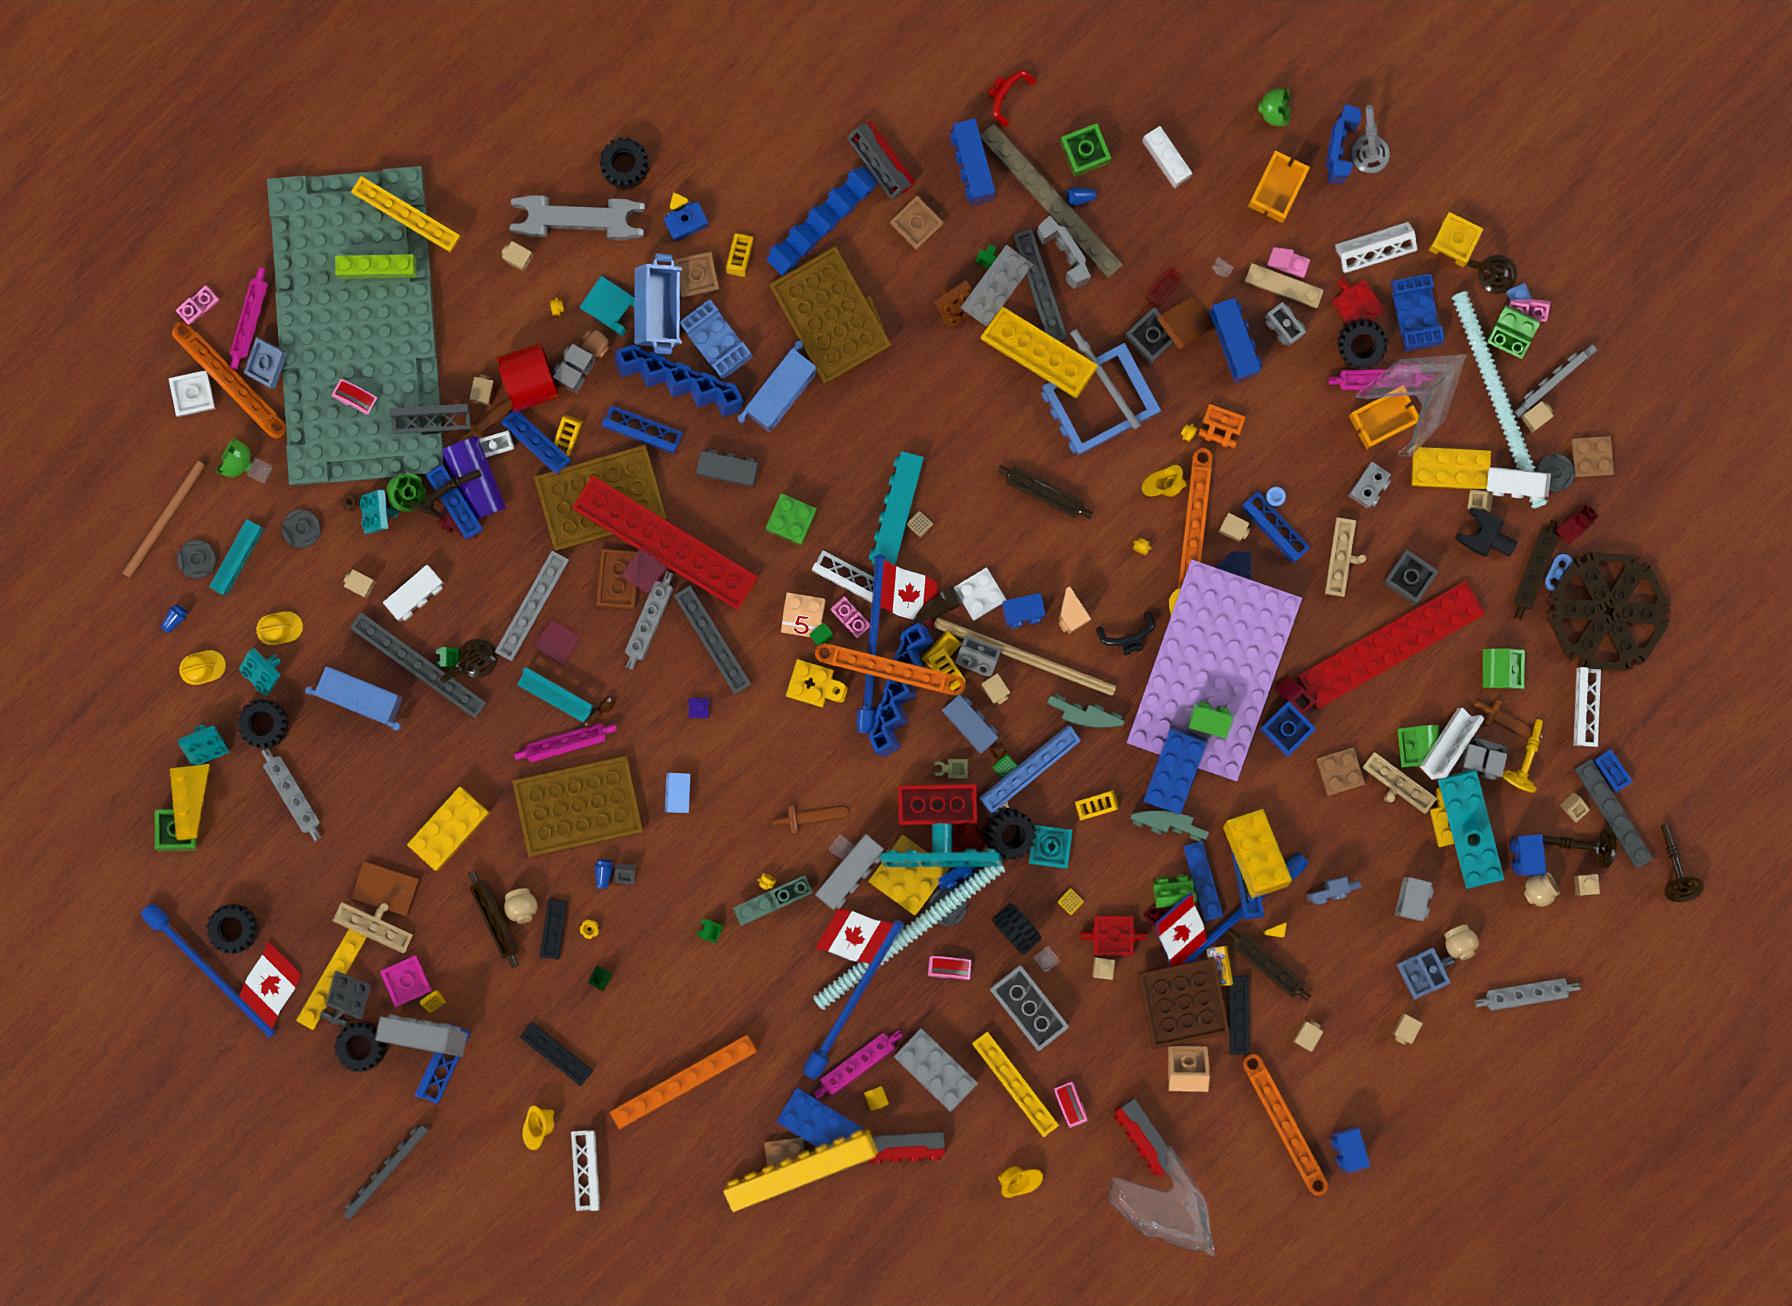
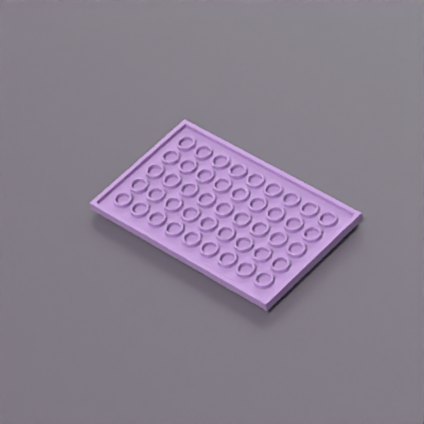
M1191 559L1127 743L1160 754L1168 729L1172 725L1207 738V744L1198 768L1237 781L1302 598ZM1201 700L1210 703L1212 708L1217 709L1218 706H1222L1230 710L1234 717L1227 739L1188 727L1187 724L1194 702L1198 703Z

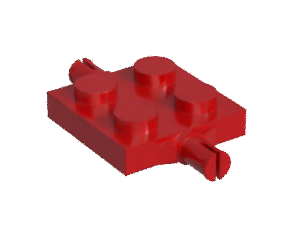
M1344 277L1337 281L1343 292L1331 302L1347 325L1351 323L1350 320L1358 321V318L1363 320L1368 318L1373 322L1385 312L1365 280L1353 286H1349Z
M1094 916L1092 932L1080 931V935H1088L1080 936V940H1092L1094 955L1133 956L1135 940H1147V937H1139L1147 936V932H1135L1133 916Z

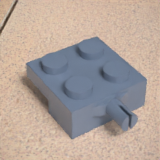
M1339 877L1323 881L1324 890L1308 893L1306 896L1308 902H1313L1316 905L1328 902L1327 898L1330 897L1333 900L1347 897L1346 893H1350V890L1361 888L1360 880L1348 883L1347 877Z
M1430 947L1396 965L1413 1000L1451 983L1444 967L1454 963V959L1450 955L1440 960L1434 948Z

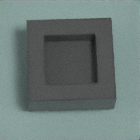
M616 864L615 883L635 884V865Z

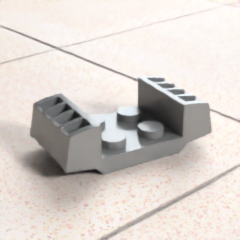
M1048 216L1039 225L1037 236L1042 246L1056 238V245L1061 251H1065L1068 256L1066 257L1071 267H1074L1066 274L1065 280L1073 289L1088 284L1091 276L1085 265L1086 258L1066 228L1059 226L1051 216Z

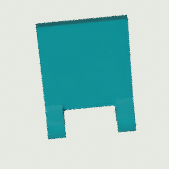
M601 276L579 308L623 337L627 330L618 322L630 305L635 308V297Z

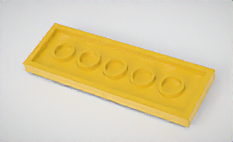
M1003 306L981 336V340L1076 399L1098 369V365Z

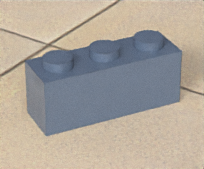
M958 695L942 712L981 754L998 739L996 736L998 731L991 724L989 726L986 725L983 721L985 717L979 710L975 712L970 707L972 702L965 695L963 697Z

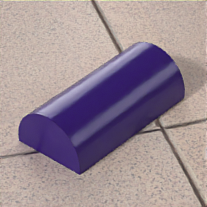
M478 436L460 441L441 450L452 478L455 479L456 476L461 477L475 470H480L481 477L462 484V487L458 486L460 494L477 520L506 509Z

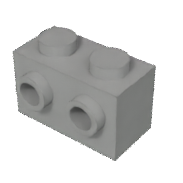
M1283 302L1265 316L1266 325L1271 330L1274 329L1277 332L1278 340L1282 345L1286 344L1288 348L1306 333L1303 323L1300 320H1296L1291 308Z
M1371 462L1348 496L1367 509L1371 505L1375 506L1380 499L1378 494L1381 489L1385 491L1391 480H1389L1391 474Z
M965 635L955 664L991 678L1002 649Z

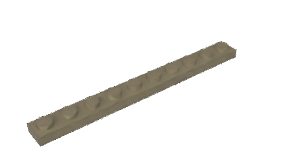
M995 124L980 135L985 145L1058 225L1066 228L1078 247L1108 279L1123 266Z

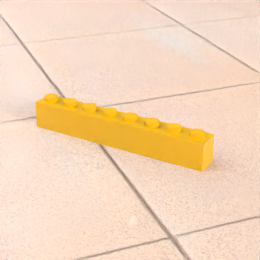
M857 1130L848 1138L840 1137L835 1139L830 1145H819L815 1148V1151L810 1153L809 1151H804L792 1160L791 1158H786L779 1165L773 1166L771 1164L764 1167L761 1172H750L741 1180H738V1178L727 1182L723 1192L732 1211L735 1212L875 1157L878 1150L869 1130L863 1132L862 1130Z

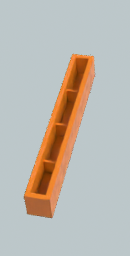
M747 1034L610 1111V1114L617 1127L621 1129L756 1053L757 1049Z

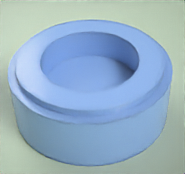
M1272 487L1266 493V500L1271 506H1280L1286 499V494L1280 487Z

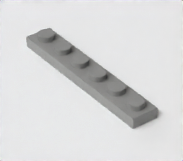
M551 551L495 651L497 654L513 662L570 560Z

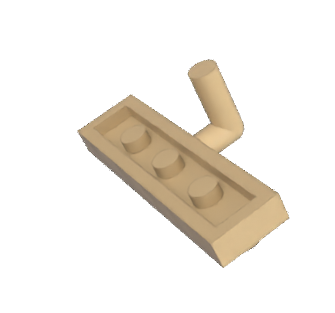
M1336 518L1324 593L1326 595L1345 597L1349 564H1362L1366 561L1364 555H1351L1356 520Z
M1375 752L1372 753L1362 767L1390 788L1384 797L1385 802H1393L1395 795L1398 794L1422 813L1426 814L1437 799Z
M341 902L333 918V922L403 954L413 936L381 920L383 913L388 909L386 903L381 904L374 916H371Z

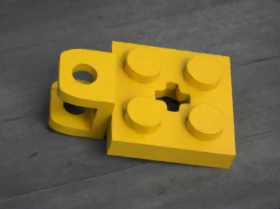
M797 659L786 697L824 708L826 699L844 702L848 687L839 681L832 680L834 670ZM810 678H813L815 686L807 689L806 680L809 681ZM840 689V693L836 695V690Z
M1439 787L1435 789L1438 807L1431 808L1429 811L1438 847L1454 844L1451 828L1448 826L1449 821Z

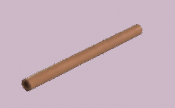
M200 461L196 462L122 574L129 578L132 577L206 465Z

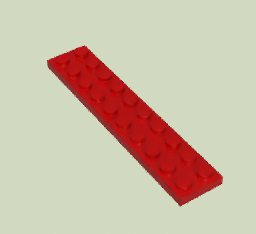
M593 475L572 507L578 513L739 610L758 579V576Z
M1464 581L1298 675V678L1305 690L1317 701L1314 706L1316 709H1319L1485 615V612L1467 581Z

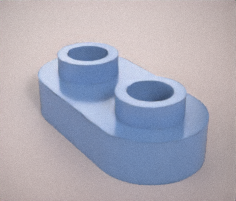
M1561 554L1553 559L1544 579V585L1548 590L1552 591L1556 586L1551 584V579L1555 578L1558 582L1572 562L1570 556ZM1560 561L1565 563L1563 568L1559 566Z

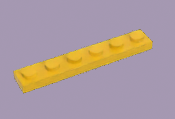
M360 176L351 191L353 195L450 253L461 237L459 234Z
M351 929L348 930L296 1021L315 1030L321 1019V1011H326L328 1007L325 1003L334 972L337 970L347 974L368 937Z
M988 1032L972 1043L1043 1138L1059 1126Z

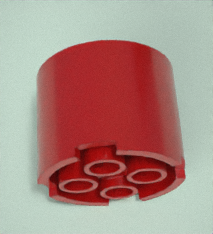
M541 343L496 357L497 362L500 364L498 368L509 399L512 401L511 405L515 413L560 398L551 367Z

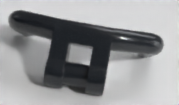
M1146 611L1144 613L1148 624L1138 633L1122 638H1107L1103 627H1097L1096 632L1100 642L1107 646H1121L1124 656L1129 655L1130 652L1142 651L1141 639L1145 638L1155 629V621L1151 612Z

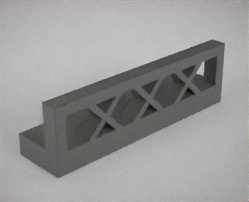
M468 404L389 408L390 416L392 417L393 434L471 430L470 406ZM466 414V425L458 426L453 422L457 415ZM438 416H444L449 420L442 427H438L434 423ZM419 417H425L429 421L424 428H419L414 424ZM397 418H406L410 422L405 429H397Z

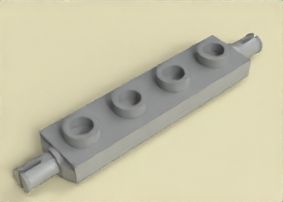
M1591 345L1579 355L1575 352L1567 359L1569 363L1565 367L1560 365L1553 371L1555 376L1550 380L1545 378L1538 384L1540 389L1536 392L1532 390L1524 397L1526 401L1514 411V414L1520 418L1525 412L1529 411L1533 404L1585 359L1588 360L1597 351V348Z
M666 571L663 581L654 582L625 650V653L630 656L625 667L633 670L637 660H644L674 591V588L669 585L674 575L673 573Z
M269 748L261 751L267 761L263 768L302 833L309 832L314 842L318 841V839L322 838L316 829L320 822L280 756L273 757Z
M1565 978L1490 990L1487 991L1486 998L1475 999L1476 1008L1488 1006L1490 1011L1567 999L1569 992L1580 990L1579 982L1567 984Z

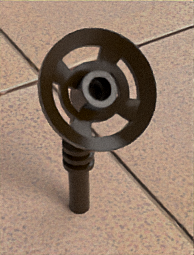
M1495 255L1483 262L1469 260L1468 262L1469 267L1479 269V282L1490 293H1505L1516 282V268L1512 261L1504 256ZM1501 260V261H1504L1505 263H1504V264H1503V263H1500V262L1492 263L1491 261ZM1508 268H1511L1512 271L1511 281L1507 279ZM1484 273H1487L1489 275V279L1486 281L1484 278ZM1493 284V285L1499 286V285H1503V284H1504L1505 287H1503V288H1494V287H1491V285Z
M478 469L461 477L456 476L451 481L447 480L446 484L430 494L422 503L408 502L407 505L443 520L444 517L434 508L435 503L433 502L449 490L458 489V486L462 487V484L479 478L482 474Z
M481 639L466 642L458 653V662L453 665L451 670L440 677V681L446 683L454 676L461 675L463 672L473 678L487 676L493 671L497 662L495 649L491 644ZM474 645V647H472L471 649H469V650L467 651L466 655H465V654H464V651H465L469 646ZM481 645L488 648L491 653L490 656H486L485 652L480 649ZM490 662L489 667L485 671L480 672V669H483ZM469 666L474 667L473 672L468 670Z
M1668 823L1663 824L1661 829L1667 844L1666 850H1669L1667 854H1670L1668 857L1672 860L1677 879L1666 885L1664 889L1665 896L1674 902L1693 900L1703 892V882L1696 877H1685L1679 859L1680 853H1677L1679 849H1676L1678 846L1674 843ZM1670 887L1672 888V891L1674 892L1673 894L1669 891V888H1670Z
M1604 829L1596 843L1576 841L1573 838H1564L1563 836L1557 838L1542 835L1543 843L1558 845L1559 848L1595 851L1598 863L1603 868H1608L1614 861L1616 838L1611 829Z

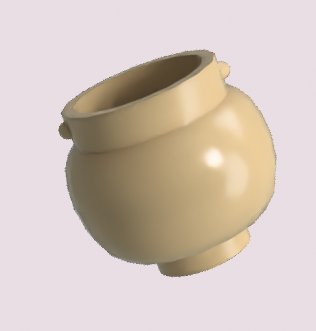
M1548 872L1543 875L1535 874L1531 876L1525 884L1526 890H1524V895L1530 904L1534 903L1540 907L1548 906L1560 894L1556 881Z
M521 888L505 895L504 909L510 920L517 921L518 924L532 920V916L537 912L538 905L535 897L530 894L529 889Z
M1468 925L1456 927L1444 935L1447 952L1452 957L1466 960L1475 955L1474 951L1478 949L1479 940L1475 932L1469 929Z

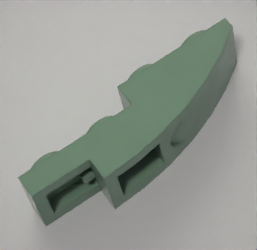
M1056 694L1054 697L1050 696L1046 703L1064 712L1061 717L1062 720L1080 726L1112 728L1122 726L1125 722L1121 720L1122 716L1111 712V714L1103 712L1104 708L1097 704L1089 705L1086 711H1083L1082 706L1076 703H1072V705L1065 703L1066 699Z
M1147 811L1132 814L1129 818L1133 820L1132 824L1142 828L1145 824L1151 827L1150 831L1160 835L1162 832L1167 833L1169 826L1172 827L1171 831L1181 835L1183 832L1191 834L1189 838L1199 842L1201 839L1206 840L1209 834L1207 831L1192 826L1193 817L1184 814L1180 815L1168 811Z
M804 875L738 905L733 910L740 926L810 895L813 891Z

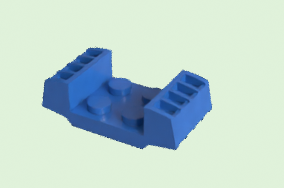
M1345 104L1339 119L1331 131L1325 165L1328 169V184H1343L1352 170V162L1339 160L1343 154V146L1340 145L1343 139H1345L1346 131L1355 132L1359 126L1361 110Z
M1431 274L1391 280L1393 302L1404 351L1408 352L1443 345L1442 326L1439 327L1432 294L1434 284Z

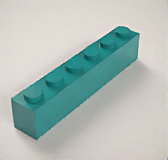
M901 451L900 456L896 455L894 467H897L895 474H891L888 484L892 486L890 493L886 492L884 504H887L885 512L881 511L879 522L882 523L881 529L876 530L874 541H877L876 548H871L869 560H872L871 565L875 566L876 559L874 557L878 554L884 555L886 558L884 560L896 565L924 459L922 456Z

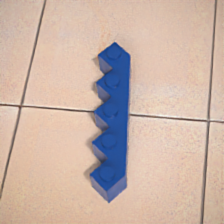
M865 166L858 170L854 168L847 175L849 179L844 185L839 188L834 187L828 193L829 198L824 204L819 207L814 206L808 213L810 216L800 226L796 224L790 229V236L780 245L776 243L769 250L771 254L766 260L782 276L798 264V260L817 246L819 240L824 236L826 237L837 226V223L842 218H846L856 208V205L863 198L865 199L878 185L877 179Z
M636 345L615 351L614 363L621 378L640 372L647 388L665 382L672 398L690 392L697 407L716 402L723 418L741 412L743 400L735 384L719 381L717 377L704 372L699 373L692 370V367L679 362H671L659 354L648 353Z
M917 623L902 632L901 642L893 660L925 668L918 653L933 645L934 641L927 627ZM890 679L886 680L883 690L884 695L875 715L876 720L868 736L876 754L883 757L901 748L893 731L909 722L902 704L918 696L913 685Z

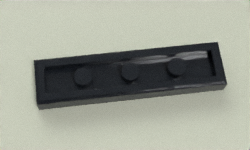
M1232 976L1233 985H1228L1229 1054L1249 1055V976Z
M534 1022L529 1025L520 1037L580 1086L583 1085L594 1071Z

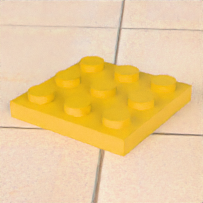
M903 834L891 849L898 851V853H906V850L927 853ZM881 863L868 882L916 916L938 886V878L945 875L949 868H886Z

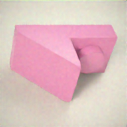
M1274 247L1267 266L1303 279L1310 259L1294 254V250Z

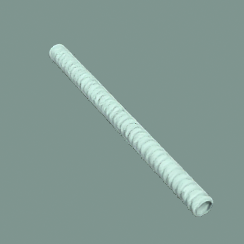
M1460 292L1454 295L1452 300L1455 301L1454 306H1457L1456 311H1459L1460 322L1464 324L1462 327L1466 329L1464 332L1468 335L1467 339L1470 340L1469 345H1472L1471 350L1474 351L1473 356H1476L1475 361L1479 363L1477 366L1481 368L1482 379H1485L1484 384H1487L1486 390H1489L1488 395L1492 397L1490 400L1494 402L1492 405L1496 408L1495 412L1498 413L1497 418H1500L1499 423H1502L1501 429L1505 431L1503 434L1507 436L1505 439L1508 440V446L1511 447L1510 452H1513L1512 457H1515L1514 463H1517L1516 468L1534 471L1535 466H1532L1531 455H1528L1527 452L1529 450L1525 448L1527 445L1523 442L1524 438L1521 437L1522 432H1519L1520 427H1517L1518 421H1515L1514 418L1516 416L1512 414L1514 412L1513 409H1510L1509 398H1506L1507 393H1504L1505 387H1502L1503 382L1499 380L1501 377L1497 375L1499 372L1495 369L1496 365L1493 364L1494 359H1491L1490 348H1487L1486 345L1488 343L1484 341L1486 339L1485 336H1482L1481 325H1478L1479 320H1476L1477 314H1474L1475 309L1471 307L1473 304L1469 302L1471 299L1467 296L1468 292ZM1542 497V500L1530 499L1529 502H1532V508H1537L1547 504L1548 500Z
M1003 865L1002 867H984L983 870L979 869V873L975 872V876H970L969 880H965L963 885L960 884L959 888H954L955 891L949 892V896L945 895V899L941 898V902H936L935 906H931L929 911L926 910L925 914H920V918L916 917V921H911V925L907 924V928H902L882 960L881 965H884V961L888 962V958H893L895 953L898 954L899 950L902 951L904 946L907 947L909 942L912 943L913 939H918V935L922 936V932H927L929 927L932 928L933 924L936 925L937 921H941L943 916L947 917V913H952V909L956 910V906H961V903L963 901L966 902L967 898L970 899L972 894L975 895L977 890L981 891V887H986L985 884H990V880H995L997 875L1000 876L1001 872L1004 873L1005 868ZM858 962L857 966H852V970L848 969V973H843V976H839L837 981L834 980L832 985L829 984L828 988H823V992L820 991L818 992L819 995H814L815 1002L821 1009L825 1010V1006H830V1003H834L836 998L839 999L841 994L844 995L846 990L850 991V987L854 988V984H859V980L862 979L870 964Z

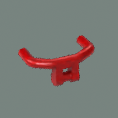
M1019 70L1008 79L997 77L995 85L988 91V95L995 98L993 116L1004 127H1007L1010 121L1000 113L1002 100L1013 83L1021 78H1024L1030 85H1034L1037 81L1026 70Z

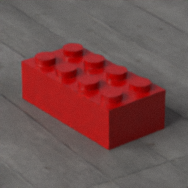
M976 784L898 786L899 825L977 824Z

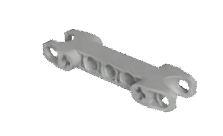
M529 195L511 199L512 207L526 209L529 213L528 219L525 222L510 225L512 233L529 237H547V228L607 230V239L626 241L644 237L643 229L632 228L627 225V218L630 214L645 212V204L627 199H609L608 208L548 206L549 198L545 196Z

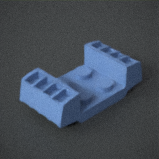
M710 299L680 321V326L722 381L753 358L749 349L740 341Z

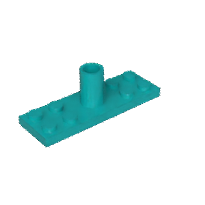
M1473 769L1449 775L1446 778H1439L1438 782L1466 889L1505 880L1477 770Z
M951 824L932 825V853H917L916 850H906V853H898L896 850H888L886 854H881V862L886 868L1002 867V857L993 849L984 850V853H976V850L952 853Z

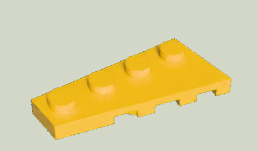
M209 764L170 769L177 840L197 838L207 778L210 771Z

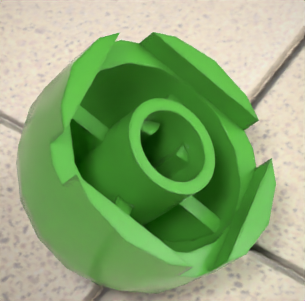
M1276 88L1268 91L1263 97V102L1259 103V113L1263 114L1264 120L1272 126H1286L1289 124L1291 107H1288V101H1291L1288 88Z
M233 438V441H230L221 457L223 464H218L216 472L229 478H236L244 471L248 472L253 462L250 461L251 453L247 445Z
M412 473L394 476L386 487V496L390 505L399 511L411 512L415 510L408 506L407 503H422L425 499L426 489L425 487L423 488L422 479Z

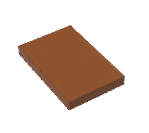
M1193 297L1157 318L1179 350L1215 328Z
M601 548L597 607L635 610L640 551Z
M363 861L351 898L376 907L386 903L388 911L408 916L420 879Z

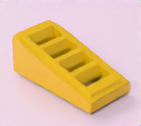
M734 234L726 266L728 274L745 277L754 237ZM737 242L747 243L748 245H739ZM736 249L746 251V253L737 252ZM734 257L742 258L744 261L736 260Z
M565 415L562 417L553 444L557 447L561 445L568 448L567 451L560 450L570 458L583 421ZM570 423L572 425H575V429L566 426V424ZM564 430H566V431H568V432L573 433V435L570 436V435H567V434H565V433H563V432H564ZM560 439H567L570 441V443L568 444L566 442L561 441Z
M944 647L927 658L936 671L948 673L953 669L954 671L950 674L959 676L966 682ZM945 656V659L937 664L935 663V661ZM949 663V665L943 668L942 670L939 669L945 664ZM953 680L950 683L951 690H955L960 686L958 680Z
M1114 790L1075 802L1080 821L1119 809ZM1107 796H1109L1112 807H1108ZM1100 798H1101V801H1102V804H1103V807H1104V809H1102V810H1101L1100 805H1099V802H1098V799H1100ZM1090 801L1094 802L1096 812H1093ZM1084 803H1086L1089 814H1085Z

